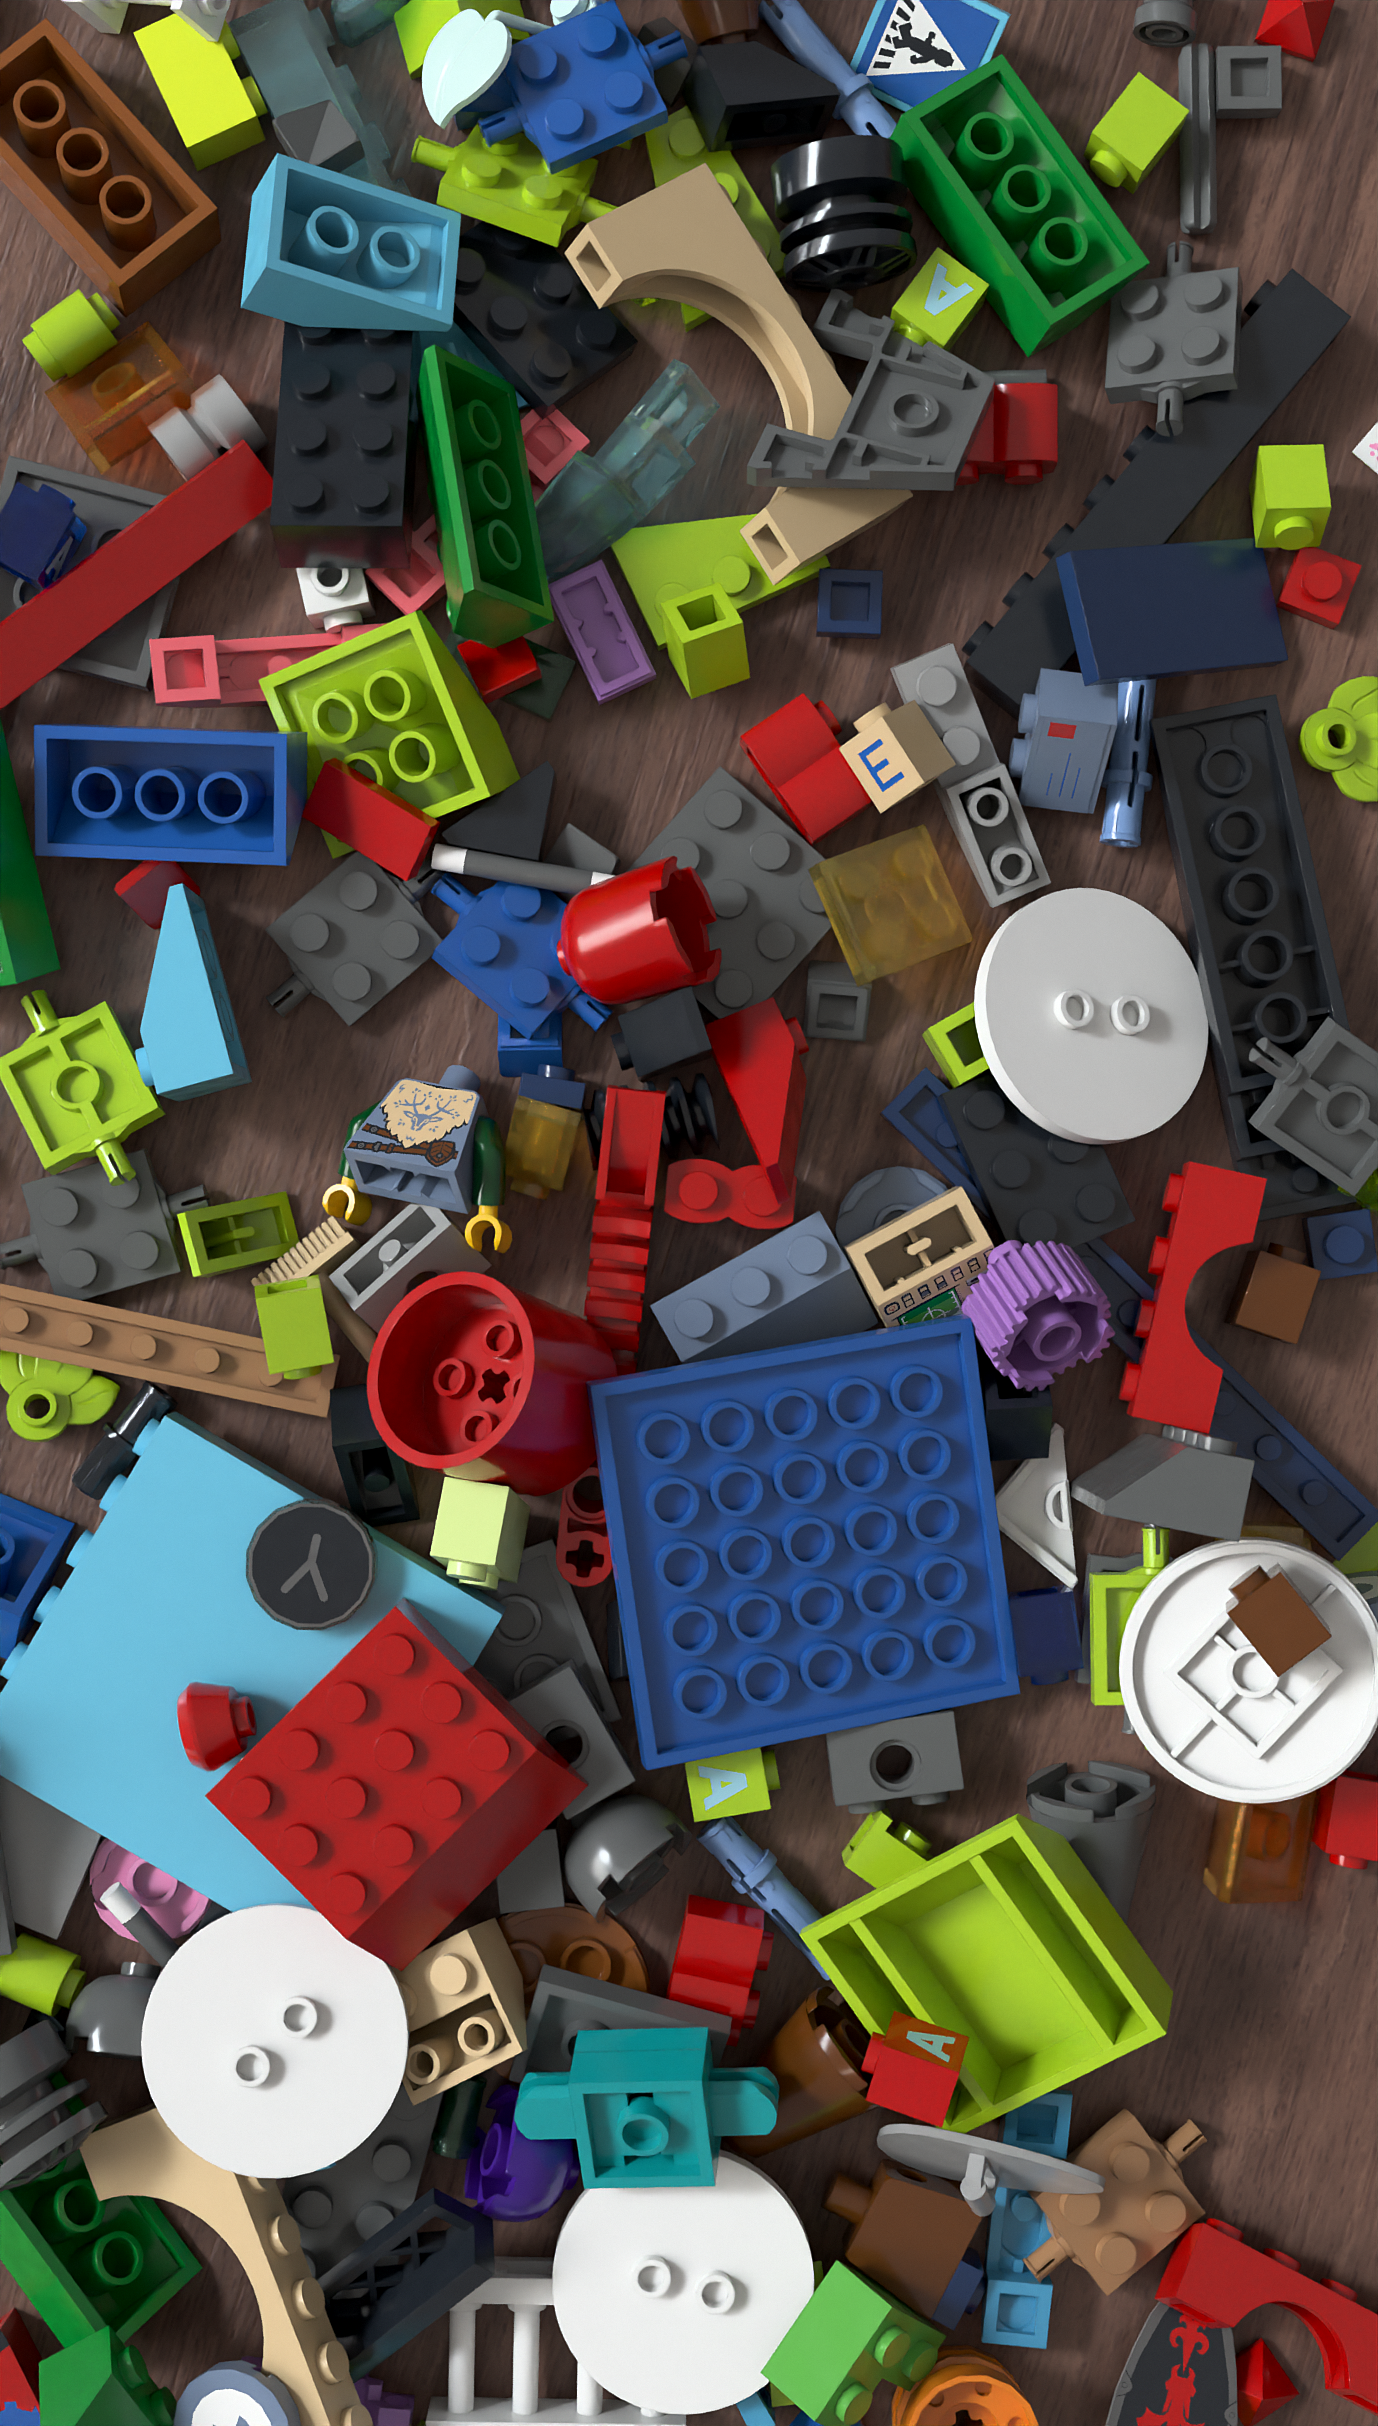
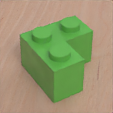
M836 2260L760 2373L815 2422L823 2426H850L857 2423L866 2414L872 2402V2392L882 2378L910 2392L915 2383L924 2379L933 2369L938 2357L937 2350L947 2336L881 2284Z

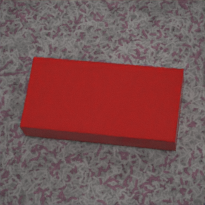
M337 758L324 762L302 814L303 818L405 881H409L417 876L441 823Z

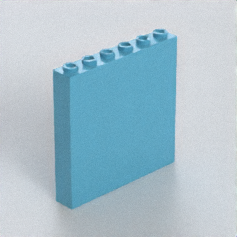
M178 1412L165 1415L161 1422L152 1418L141 1432L132 1449V1452L139 1455L140 1458L129 1477L126 1478L119 1474L101 1500L99 1507L105 1510L107 1514L96 1533L85 1530L70 1552L66 1563L74 1567V1570L61 1590L55 1585L52 1586L38 1606L33 1619L41 1623V1626L31 1643L27 1645L20 1641L0 1672L1 1676L8 1679L0 1693V1775L231 1912L255 1905L271 1903H291L314 1907L205 1795L403 1597L472 1666L507 1607L476 1588L458 1584L459 1579L447 1576V1571ZM297 1504H325L346 1513L364 1531L372 1552V1580L362 1602L344 1619L323 1627H297L274 1617L257 1599L249 1578V1551L259 1529L277 1512ZM192 1682L232 1686L237 1691L239 1698L244 1696L250 1698L255 1712L257 1733L254 1736L248 1737L247 1749L213 1772H207L191 1764L180 1735L177 1701L179 1695Z

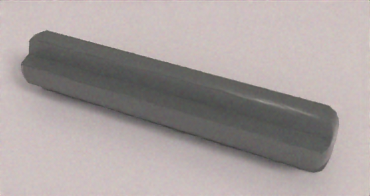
M1191 43L1183 46L1178 57L1179 103L1189 110V114L1179 134L1181 230L1184 234L1207 235L1213 232L1217 224L1215 50L1211 44Z

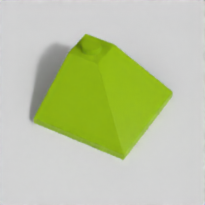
M421 610L403 616L258 680L279 731L307 732L308 799L324 762L332 758L339 759L434 819L506 790V788L520 780L498 722ZM321 829L333 859L355 850Z

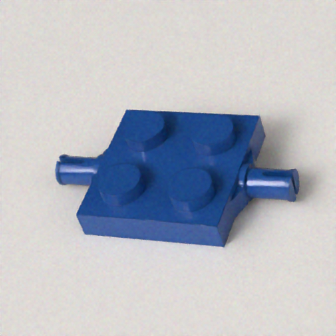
M610 0L513 44L508 63L502 71L510 87L512 106L483 120H478L479 128L487 146L490 148L492 145L523 131L526 137L539 148L551 175H554L667 123V108L656 88L654 71L688 57L683 38L681 39L680 32L675 30L673 33L643 46L640 40L629 31L615 0Z
M446 872L442 879H439L434 885L431 893L435 894L459 915L455 928L434 950L432 959L525 1038L530 1040L549 1018L565 1011L567 1008L584 1020L595 1032L612 1015V1009L586 994L576 983L573 976H568L563 971L559 963L557 943L561 939V921L567 904L551 890L498 881L493 887L475 896L455 879L450 872Z

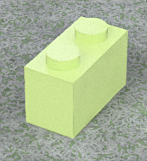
M445 1477L430 1556L447 1567V1576L458 1578V1584L463 1586L496 1591L498 1580L517 1583L531 1507L508 1486Z

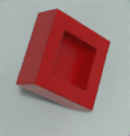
M1317 547L1297 549L1278 596L1276 607L1334 629L1340 622L1362 565Z

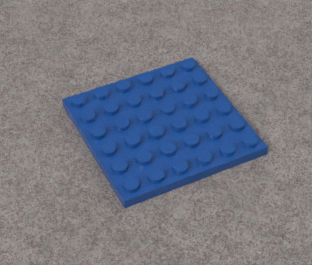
M961 1314L586 1382L640 1756L646 1770L1020 1694L974 1329L969 1316Z

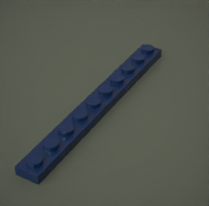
M925 1067L880 1115L954 1187L962 1186L971 1204L993 1225L937 1099L941 1094L950 1090ZM1100 1237L1072 1248L1108 1297L1107 1300L1111 1306L1108 1310L1111 1313V1317L1106 1320L1115 1332V1335L1109 1339L1133 1363L1138 1364L1143 1338L1133 1336L1135 1321L1141 1299L1152 1301L1154 1290ZM1187 1323L1191 1338L1206 1358L1223 1370L1209 1434L1224 1438L1225 1440L1238 1442L1236 1455L1255 1461L1251 1479L1333 1559L1340 1561L1378 1522V1509Z

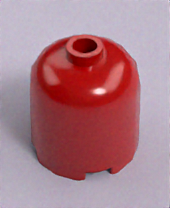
M670 856L590 885L578 892L565 907L561 921V939L557 943V956L563 971L568 976H573L580 988L592 999L604 1004H628L675 992L690 986L703 985L712 982L719 974L722 950L717 948L710 951L706 924L717 921V917L707 889L692 866L679 869L677 867V857Z

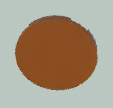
M566 1898L564 1907L503 1913L496 1919L523 1977L525 2021L543 1964L651 1994L650 1975L640 1947L630 1932L607 1912H605L604 1922L598 1923L579 1900ZM514 2056L491 2068L509 2080ZM511 2081V2085L520 2087L521 2083Z

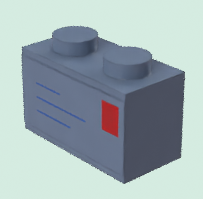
M1041 668L1035 694L1024 693L1021 702L1018 732L1026 733L1025 738H1013L1010 750L1008 773L1010 777L1019 778L1018 799L1021 805L1093 814L1117 728L1118 683L1084 686L1082 673Z

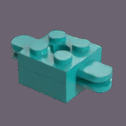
M709 2027L578 2030L570 2071L529 2072L525 2075L520 2084L514 2121L518 2130L530 2140L576 2139L584 2189L710 2187L716 2185L721 2136L769 2134L776 2124L780 2087L776 2077L765 2067L714 2068ZM641 2093H653V2097L642 2096Z

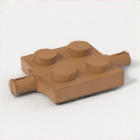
M1124 2108L1071 2152L1066 2159L1062 2160L1103 2176L1106 2179L1103 2192L1060 2194L1027 2190L1044 2213L1048 2231L1052 2235L1027 2258L1022 2259L1038 2282L1041 2283L1047 2275L1067 2258H1070L1074 2263L1083 2267L1097 2286L1108 2296L1203 2216L1205 2212L1185 2186L1182 2171L1178 2166L1203 2143L1207 2142L1202 2132L1188 2119L1187 2123L1161 2144L1149 2136L1135 2116Z

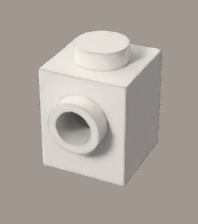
M296 568L306 615L315 629L325 627L326 633L341 632L342 626L363 625L362 618L376 615L369 580L365 576L366 568Z

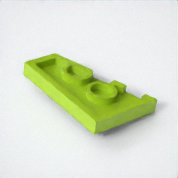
M688 106L668 116L667 123L645 132V144L655 188L706 163L717 182L722 184L728 191L734 209L752 238L757 240L764 249L767 262L779 279L784 276L783 261L786 255L780 250V235L730 150L708 151ZM680 302L686 332L713 317L700 309Z
M757 514L605 531L606 541L658 651L667 647L660 606L661 602L720 582L739 614L817 578L819 568L830 569L831 565L826 555L778 584L773 585L740 533V530Z

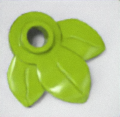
M1362 676L1351 679L1336 687L1328 707L1313 713L1306 719L1298 739L1299 751L1303 759L1316 769L1331 772L1340 791L1348 798L1359 802H1378V677ZM1329 729L1337 738L1338 749L1333 747L1328 740Z
M0 1350V1384L10 1395L6 1405L7 1420L18 1436L30 1442L50 1441L58 1437L68 1425H90L99 1421L108 1414L120 1392V1387L112 1380L93 1375L94 1369ZM36 1399H44L50 1403L49 1412L40 1419H33L27 1415L28 1405Z

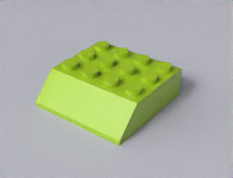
M1020 1814L1006 1819L802 1928L799 1934L871 2036L873 2031L886 2036L893 2012L897 2011L969 2037L942 2128L936 2126L939 2129L965 2134L1167 2034L1173 1999V1991L1066 1838Z

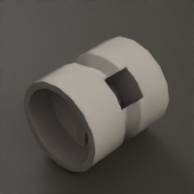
M220 374L190 395L191 407L184 410L175 406L147 427L186 482L241 440H244L249 445L254 454L269 443L255 419Z

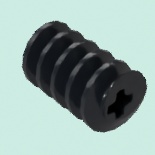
M698 1073L695 1075L691 1093L685 1091L678 1077L670 1078L665 1098L661 1145L669 1159H676L678 1157L681 1139L687 1140L694 1155H702L706 1135H711L720 1150L711 1088L704 1074ZM646 1081L643 1090L657 1091V1088L653 1081ZM621 1085V1086H620V1087H623V1088H628L627 1085ZM602 1089L594 1090L590 1109H585L583 1106L593 1171H598L606 1103V1096Z

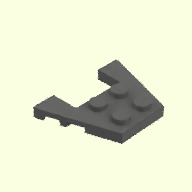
M831 289L813 327V336L822 349L869 361L833 439L825 440L767 423L747 465V484L763 487L953 491L994 398L996 379L930 341L923 347L894 331V320L885 315L882 320L870 317L853 307V297L839 289Z

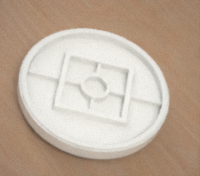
M1094 888L1065 889L1041 897L1016 911L1002 924L989 942L977 973L974 997L975 1023L984 1057L993 1076L1007 1097L1023 1114L1042 1128L1062 1138L1086 1144H1112L1133 1139L1157 1129L1169 1121L1183 1107L1194 1091L1203 1070L1208 1046V1020L1198 975L1192 961L1175 935L1155 915L1138 903L1110 891Z
M1240 1537L1239 1542L1224 1539L1205 1544L1178 1557L1159 1572L1143 1590L1131 1611L1122 1637L1119 1664L1121 1693L1127 1714L1138 1737L1150 1754L1176 1778L1199 1791L1221 1799L1241 1803L1279 1802L1305 1795L1326 1785L1344 1772L1363 1752L1378 1726V1623L1366 1599L1347 1576L1329 1561L1310 1550L1289 1542L1265 1537ZM1279 1563L1329 1625L1332 1634L1330 1639L1280 1677L1276 1676L1226 1613V1602L1234 1597L1228 1588L1239 1577L1257 1565H1261L1265 1572H1267Z
M291 1903L260 1904L242 1908L211 1922L194 1934L172 1956L159 1975L151 1992L142 2026L141 2049L145 2079L157 2110L167 2126L182 2143L206 2161L224 2170L256 2178H286L311 2173L327 2167L356 2149L370 2136L391 2107L400 2088L409 2053L410 2033L406 2003L400 1984L391 1966L346 1940L316 1908Z
M720 2150L715 2186L585 2189L569 2211L557 2241L552 2275L553 2303L561 2332L571 2352L586 2372L606 2390L635 2406L661 2413L687 2415L715 2411L740 2402L769 2382L760 2372L814 2294V2271L809 2240L795 2207L783 2190L761 2169L747 2160L730 2152Z

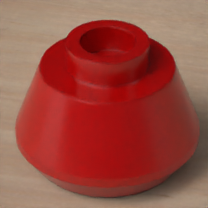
M192 1682L178 1697L177 1716L180 1735L187 1757L193 1766L207 1772L217 1770L247 1749L248 1737L254 1736L257 1733L256 1717L250 1698L248 1696L239 1698L237 1691L232 1686Z

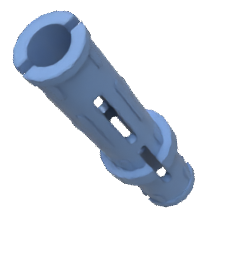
M762 0L759 4L760 19L766 22L799 65L836 84L841 95L832 116L837 120L844 119L856 135H877L890 139L897 123L872 94L873 83L865 74H856L797 0H772L774 5L770 7L765 0Z
M1157 679L1118 683L1117 728L1111 746L1109 769L1105 770L1101 786L1107 790L1102 835H1100L1099 842L1105 845L1126 848L1141 845L1142 838H1140L1144 795L1145 792L1152 789L1153 776L1147 773L1151 738L1149 721L1153 719Z
M731 1816L711 1819L701 1829V1833L697 1835L696 1839L726 1868L725 1870L733 1877L732 1886L740 1894L747 1893L757 1902L776 1926L809 1959L825 1980H829L830 1978L799 1936L802 1928L823 1918V1916L775 1865L777 1862L776 1856L769 1849L762 1851Z

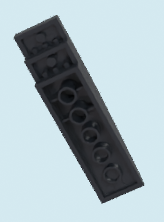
M1274 694L1151 719L1149 726L1191 960L1198 975L1208 1020V1047L1233 1169L1235 1172L1267 1179L1257 1223L1374 1199L1370 1177L1356 1195L1353 1196L1258 1131L1249 1122L1272 1091L1277 1079L1257 1064L1249 1061V1054L1252 1048L1270 1060H1274L1273 1057L1256 1045L1261 1038H1268L1270 1042L1293 1057L1304 1049L1327 1017H1330L1350 1032L1277 696Z

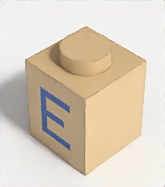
M915 699L893 711L890 710L886 702L875 707L853 723L859 734L839 748L880 814L912 796L956 765Z

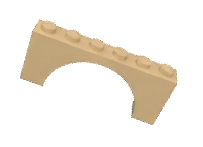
M706 163L587 223L564 254L599 309L627 299L661 298L693 306L724 323L746 342L766 368L781 401L786 429L825 440L834 438L852 397L838 376L832 358L820 347L803 320L797 302L791 295L787 294L767 262L764 249L757 240L752 238L737 214L728 191L722 184L717 182ZM778 487L769 504L740 530V533L772 584L776 585L885 520L913 497V494L910 490Z
M155 2103L110 2119L94 2128L84 2141L83 2146L79 2149L99 2201L118 2196L139 2195L172 2202L204 2220L227 2242L236 2254L250 2279L259 2304L264 2337L261 2373L266 2377L272 2374L285 2385L298 2408L301 2426H373L370 2413L360 2402L349 2373L347 2353L342 2344L336 2339L325 2310L323 2290L311 2274L300 2245L301 2237L298 2225L293 2217L288 2214L276 2183L277 2178H256L240 2175L206 2161L178 2139L158 2112Z

